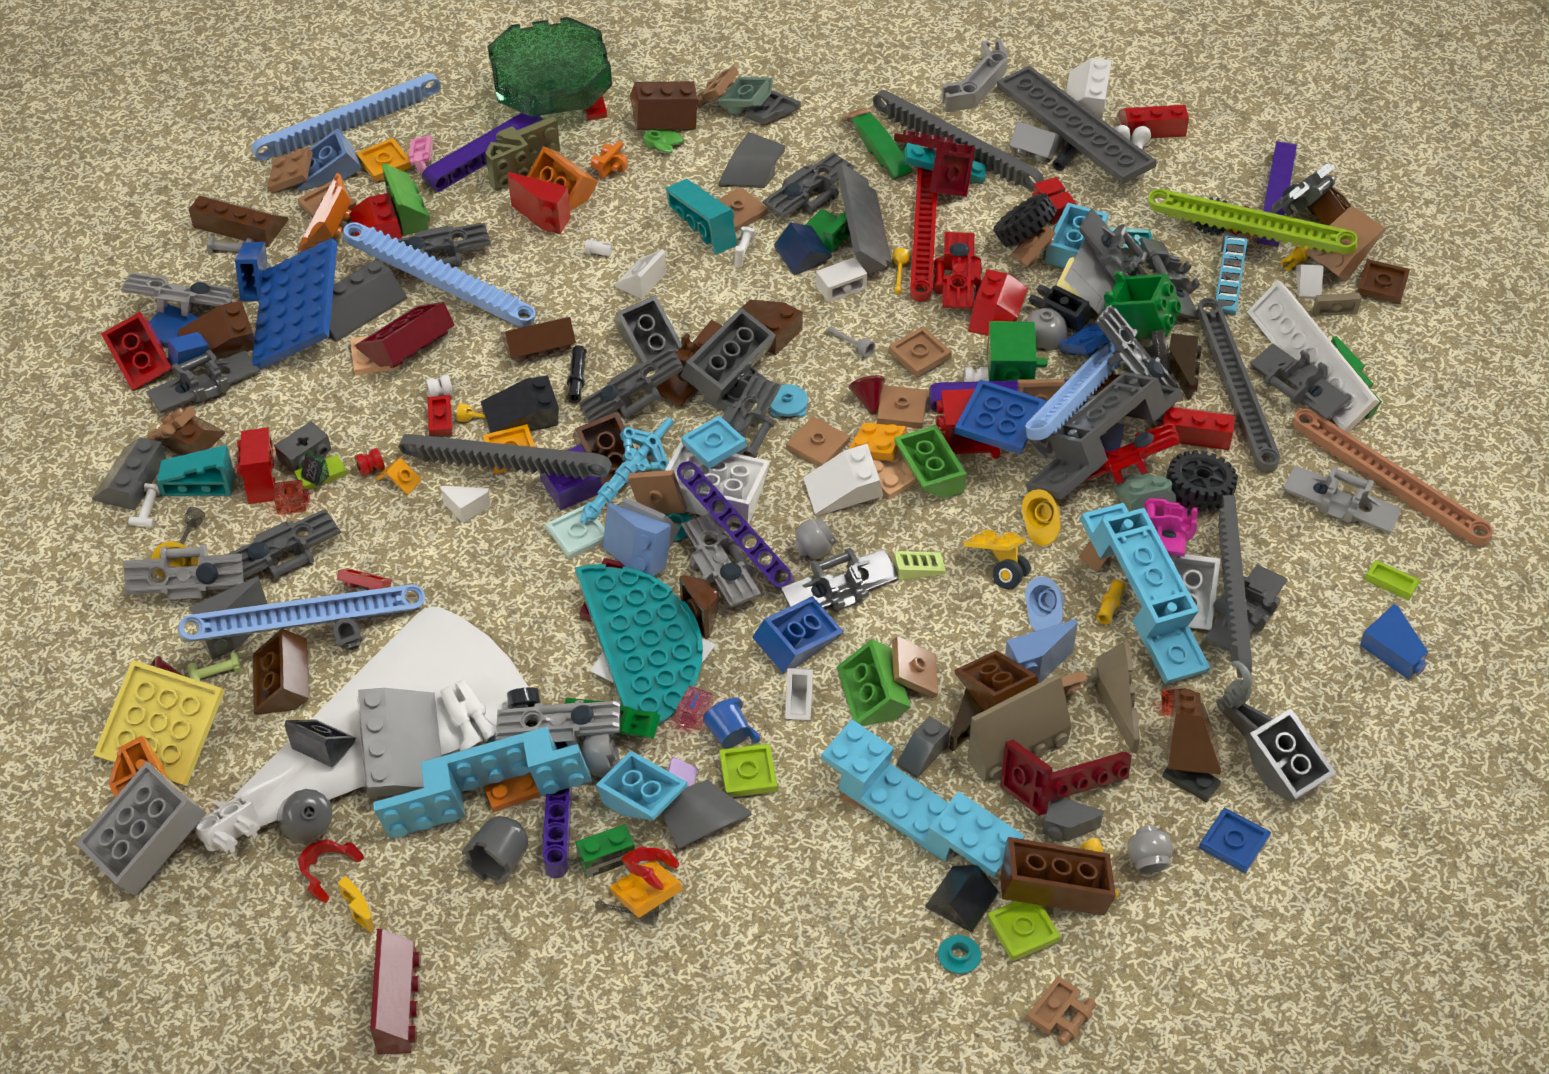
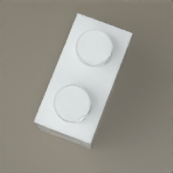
M853 257L816 271V287L829 303L866 289L867 272L856 258Z

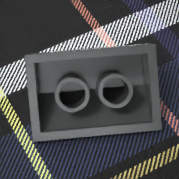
M140 437L124 447L93 495L92 500L135 511L146 494L144 484L153 483L159 473L161 460L166 459L162 443Z

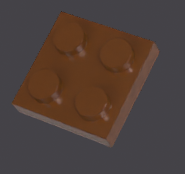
M1367 259L1357 293L1401 304L1410 269Z

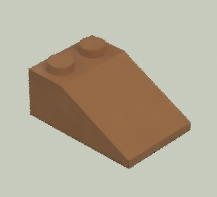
M1353 206L1349 207L1329 225L1350 230L1357 234L1358 246L1353 253L1341 254L1332 251L1327 253L1324 249L1320 252L1315 247L1312 250L1308 248L1305 252L1310 258L1345 282L1386 231L1385 227ZM1344 239L1340 243L1350 245L1352 241Z

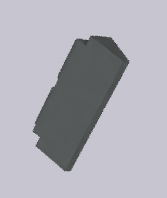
M843 163L837 164L836 169L854 254L867 272V275L890 267L892 260L876 190L869 186L867 178Z

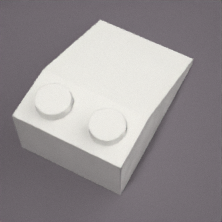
M868 444L843 451L803 477L815 516L883 496L880 479Z
M1185 554V557L1177 558V556L1171 555L1179 575L1199 610L1188 625L1189 628L1210 631L1212 628L1213 603L1216 598L1221 559Z

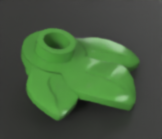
M651 130L646 132L643 137L647 147L667 153H673V145L685 142L684 138L674 132V130Z

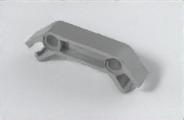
M1001 39L995 40L994 51H990L988 48L990 46L989 41H982L980 56L982 61L963 81L942 84L941 100L945 104L946 112L976 107L997 84V81L1006 74L1008 54Z

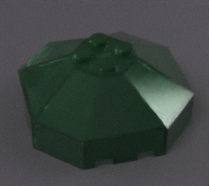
M570 17L560 18V23L549 24L548 20L532 22V27L520 28V24H513L487 46L489 66L498 103L530 117L588 109L612 86L610 61H608L601 30Z

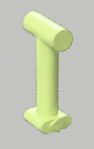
M235 652L231 653V660L198 669L196 663L187 665L189 678L198 681L232 669L236 673L242 672L240 660Z

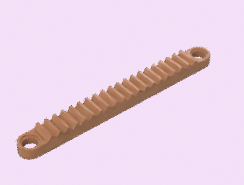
M1305 408L1296 411L1293 426L1298 432L1308 437V441H1314L1317 447L1322 446L1325 452L1329 451L1331 456H1337L1341 462L1345 461L1348 467L1353 466L1354 471L1357 472L1359 470L1362 476H1368L1369 480L1376 481V485L1379 487L1382 485L1385 491L1390 490L1392 495L1399 496L1402 502L1407 501L1408 506H1414L1418 512L1422 511L1425 517L1430 516L1433 522L1437 521L1439 526H1445L1449 532L1453 531L1456 537L1461 536L1476 546H1484L1489 543L1493 534V529L1489 523L1316 412ZM1307 418L1311 423H1302L1299 419ZM1481 530L1485 533V536H1478L1473 531Z

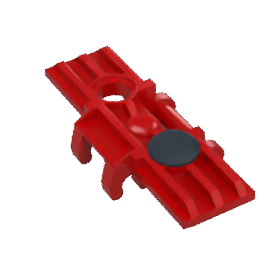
M945 232L944 257H938L934 260L936 273L935 283L933 284V291L936 294H943L942 308L973 309L974 285L978 292L982 282L981 259L975 256L974 252L975 233ZM944 270H951L952 276H944Z
M1166 423L1147 432L1136 433L1133 443L1107 452L1104 448L1108 461L1099 470L1086 478L1084 482L1112 472L1117 485L1122 484L1124 480L1121 469L1133 464L1139 469L1141 475L1149 473L1145 462L1148 456L1180 444L1174 423Z

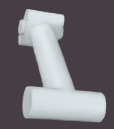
M741 228V241L739 246L735 247V267L743 266V257L750 241L753 242L755 238L754 228Z
M144 484L146 496L138 517H129V526L153 528L155 520L148 517L156 495L161 496L157 484Z

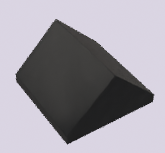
M317 719L286 720L284 724L293 750L330 767H333L356 740V737Z
M978 865L952 866L925 908L972 933L999 891Z

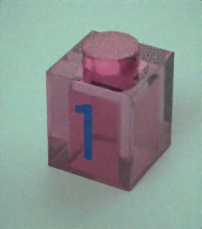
M689 685L676 708L677 722L686 728L693 727L701 730L704 724L703 717L713 706L712 693Z

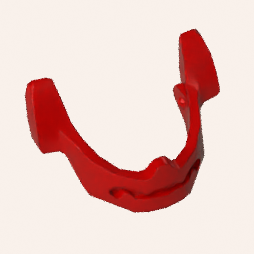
M325 839L311 843L300 854L298 858L299 869L310 882L307 891L319 901L327 903L330 898L320 886L321 882L310 875V865H315L318 855L326 852L340 853L353 861L361 862L364 856L353 843L346 842L344 845Z
M644 846L627 852L621 859L631 874L642 877L650 886L658 890H663L664 886L655 875L654 870L636 863L640 861H662L673 868H678L679 866L678 860L668 849L662 850Z

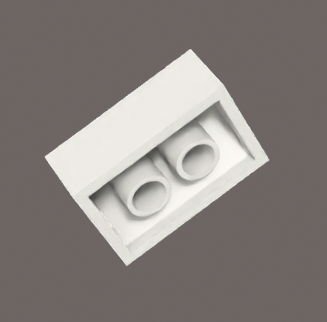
M1091 58L1069 72L1066 93L1096 116L1103 118L1112 60Z

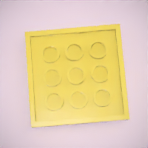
M132 660L93 755L115 763L118 748L143 735L162 762L170 781L187 786L225 690Z

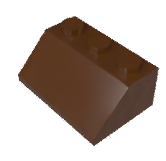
M694 81L634 83L630 93V100L636 130L696 129L698 98Z
M1332 187L1306 208L1313 215L1317 216L1315 219L1317 223L1329 226L1351 207V204L1341 192Z
M570 317L501 332L508 357L515 358V361L528 359L527 354L535 352L537 356L550 354L549 349L557 347L558 351L572 349L571 344L576 343Z
M282 628L253 653L255 715L296 710L309 699L307 638Z

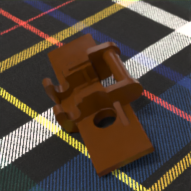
M710 320L693 342L689 339L690 335L685 333L681 339L682 347L678 352L675 350L683 367L722 327L721 324ZM683 370L657 386L663 398L680 408L696 389L688 381L682 382L678 379Z

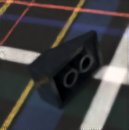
M548 375L526 378L481 401L489 433L526 424L530 431L558 426L559 406Z

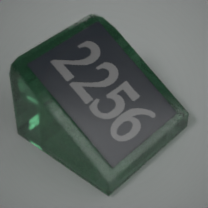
M307 451L301 472L302 479L320 486L329 477L326 460Z

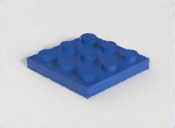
M980 380L955 426L954 434L1021 455L1029 440L1026 436L1025 425L1046 404V400Z

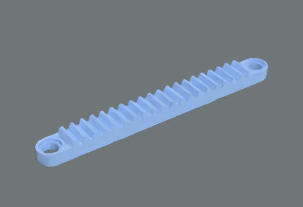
M434 74L422 75L259 138L252 144L251 151L260 161L274 156H283L284 152L290 154V150L295 151L298 147L305 148V144L313 145V141L319 142L320 138L326 137L336 129L343 133V129L349 131L351 126L356 128L359 123L364 125L365 121L372 122V118L379 119V115L387 116V112L394 113L395 109L400 111L402 106L407 108L410 103L415 105L416 101L423 102V98L436 94L440 90L441 82ZM434 81L430 88H426L429 82ZM267 146L264 152L258 153L261 147Z
M349 223L344 227V241L371 256L516 326H530L535 321L534 308L520 301L518 296L512 297L510 292L505 294L503 289L497 290L495 285L489 286L487 281L482 283L480 278L474 279L472 274L466 275L464 270L460 272L456 266L451 268L449 263L445 265L441 259L437 261L435 256L430 258L426 252L422 254L420 249L414 250L412 245L406 246L404 241L399 243L397 238L391 239L389 234L385 236L381 230L376 232L374 227L370 229L359 223ZM358 232L360 235L353 237L349 233ZM521 313H526L530 317L523 319L518 315Z
M1112 342L1102 345L1026 423L1025 428L1028 439L1041 440L1047 438L1052 433L1056 434L1057 429L1060 430L1061 426H1064L1065 422L1068 421V418H1071L1072 414L1079 410V406H1082L1083 402H1086L1087 398H1090V395L1097 391V387H1100L1101 383H1104V380L1111 376V372H1114L1118 365H1121V362H1118L1111 366L1107 361L1110 357L1114 356L1112 353L1116 351V347Z
M410 584L185 616L179 622L177 631L183 640L194 642L241 636L244 634L249 635L264 631L270 632L281 630L282 628L290 629L314 624L319 625L337 622L341 618L359 619L370 616L375 617L415 610L423 604L425 594L421 587ZM406 592H415L418 596L417 603H409L405 598ZM194 622L198 626V632L195 635L187 634L184 630L185 623Z

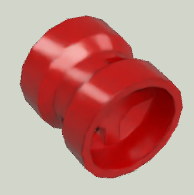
M378 448L369 450L368 455L360 453L354 456L362 477L370 475L373 469L376 471L385 469L384 461Z

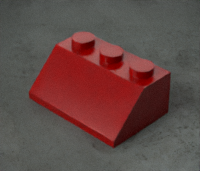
M1186 105L1123 108L1118 112L1121 125L1127 126L1130 130V140L1134 130L1141 126L1149 128L1151 138L1185 137L1187 134L1189 116Z
M1173 406L1163 413L1162 425L1174 423L1180 444L1230 450L1235 415Z

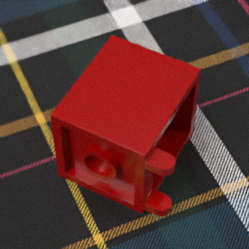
M975 389L941 390V400L936 402L937 414L939 416L935 417V424L953 453H990L993 459H998L1000 457V448L954 434L955 426Z

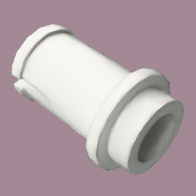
M594 238L586 240L585 252L588 255L593 253L611 256L612 243L594 241Z

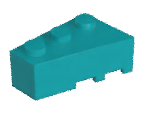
M227 445L161 460L157 478V485L161 496H231L235 472Z

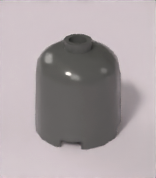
M314 789L298 790L287 797L279 807L277 814V823L285 838L294 843L307 844L316 841L324 835L332 821L333 811L330 801L324 794Z
M504 816L490 818L464 847L462 855H466L468 859L465 865L481 880L485 881L488 877L495 880V884H502L526 852L528 836L521 824L514 819Z

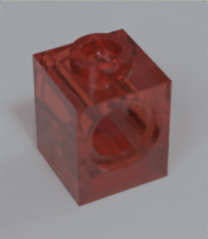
M302 480L274 483V502L277 514L306 512V503H310L309 489H304Z

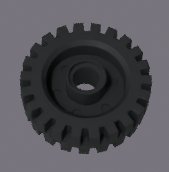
M1045 193L1036 194L1033 197H1029L1026 201H1022L1020 205L1013 207V210H1009L1006 213L1007 215L1002 216L1001 220L993 227V231L1005 247H1010L1026 240L1027 237H1031L1034 232H1038L1041 227L1047 224L1046 222H1049L1055 216L1057 210Z
M1193 450L1192 454L1186 451L1183 455L1180 453L1176 458L1172 459L1166 478L1172 482V491L1176 495L1177 503L1182 501L1181 505L1187 507L1189 504L1191 505L1190 509L1200 507V511H1206V508L1209 511H1215L1216 508L1218 510L1222 508V495H1234L1238 482L1235 468H1231L1232 464L1230 462L1224 463L1225 459L1223 457L1217 459V454L1212 453L1209 456L1207 451H1202L1201 454H1199L1198 450Z

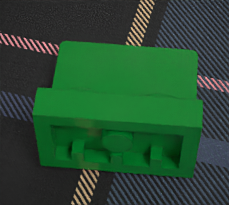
M821 209L805 224L812 226L830 253L850 235L846 212L840 213L837 217Z

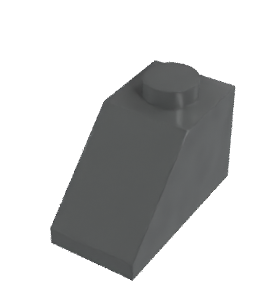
M929 716L913 732L897 765L918 778L948 747L950 729Z
M1064 798L1051 801L1044 820L1042 834L1047 835L1053 840L1070 841L1099 829L1102 824L1104 810Z

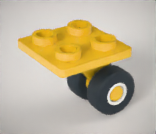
M982 530L981 533L974 534L971 538L964 541V547L992 550L1000 561L993 569V578L995 583L1001 588L1012 589L1022 581L1023 576H1028L1031 570L1028 560L1018 555V546L1025 543V537L1018 536V533L1005 532L1002 535L996 534L995 530Z

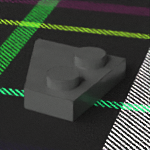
M771 90V94L761 106L747 110L746 118L765 125L801 108V101Z

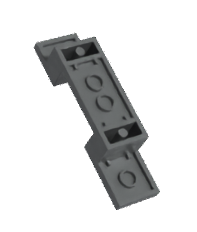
M1123 372L1077 410L1071 418H1068L1064 426H1061L1060 430L1057 429L1056 434L1052 433L1049 436L1056 459L1025 484L1028 492L1041 489L1047 491L1055 499L1062 500L1067 497L1073 489L1082 484L1086 478L1099 470L1108 461L1100 436L1106 434L1107 430L1120 422L1124 416L1152 422L1158 420L1164 412L1173 407L1183 397L1181 389L1160 385L1158 378Z

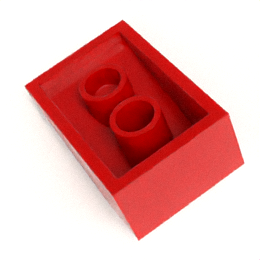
M509 172L507 176L511 206L540 229L561 234L571 218L568 187Z
M141 312L101 333L132 391L172 370V366L148 318Z

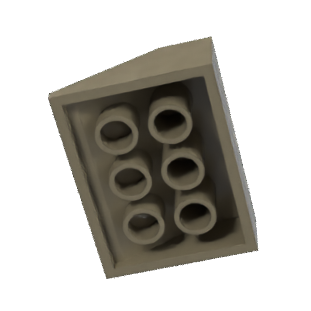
M1056 674L971 718L967 761L984 783L1001 777L1006 741L1014 739L1039 758L1047 750L1055 746L1061 747L1069 740L1071 721L1060 675Z

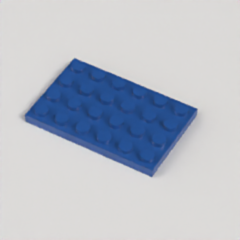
M333 238L320 242L316 246L304 250L289 259H285L263 272L252 365L263 369L329 338L338 245Z

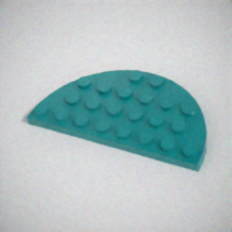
M606 564L575 567V574L621 706L658 713L661 715L658 723L659 726L676 714L686 703L700 676L703 644L701 632L694 614L686 602H682L672 592L673 589L647 573L624 566L623 569L606 567Z

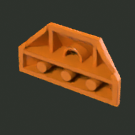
M336 173L299 244L298 251L308 250L330 238L338 239L343 229L340 227L342 220L347 222L351 214V210L348 209L351 200L340 174Z
M143 735L118 748L117 758L109 781L114 797L121 792L146 761L169 779L162 762Z

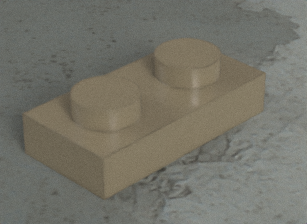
M1360 293L1316 295L1312 309L1314 316L1358 314L1361 303Z

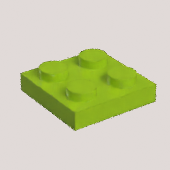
M770 743L719 750L725 793L729 796L740 797L778 792Z
M1015 901L987 913L986 919L1012 962L1060 942L1061 935L1042 905Z

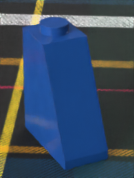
M243 242L235 258L240 300L259 301L263 284V272L267 269L265 242Z
M1393 604L1364 631L1360 646L1408 680L1415 673L1419 675L1427 665L1425 659L1428 650L1397 605Z

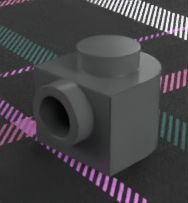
M341 618L334 625L333 633L337 645L341 648L346 647V650L359 647L361 645L360 641L365 639L360 625L350 618Z

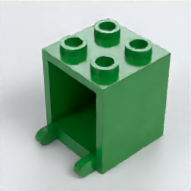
M1116 271L1114 274L1116 284L1112 292L1106 291L1103 296L1106 302L1105 308L1109 305L1116 308L1131 328L1137 330L1138 333L1134 336L1136 339L1168 337L1182 308L1181 302L1176 296L1174 284L1170 281L1168 274L1124 277L1121 271Z
M989 321L987 342L989 381L1035 379L1036 368H1045L1048 365L1046 358H1037L1035 322Z

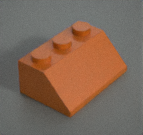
M544 146L527 177L567 186L570 211L589 200L598 184L596 179L560 152Z

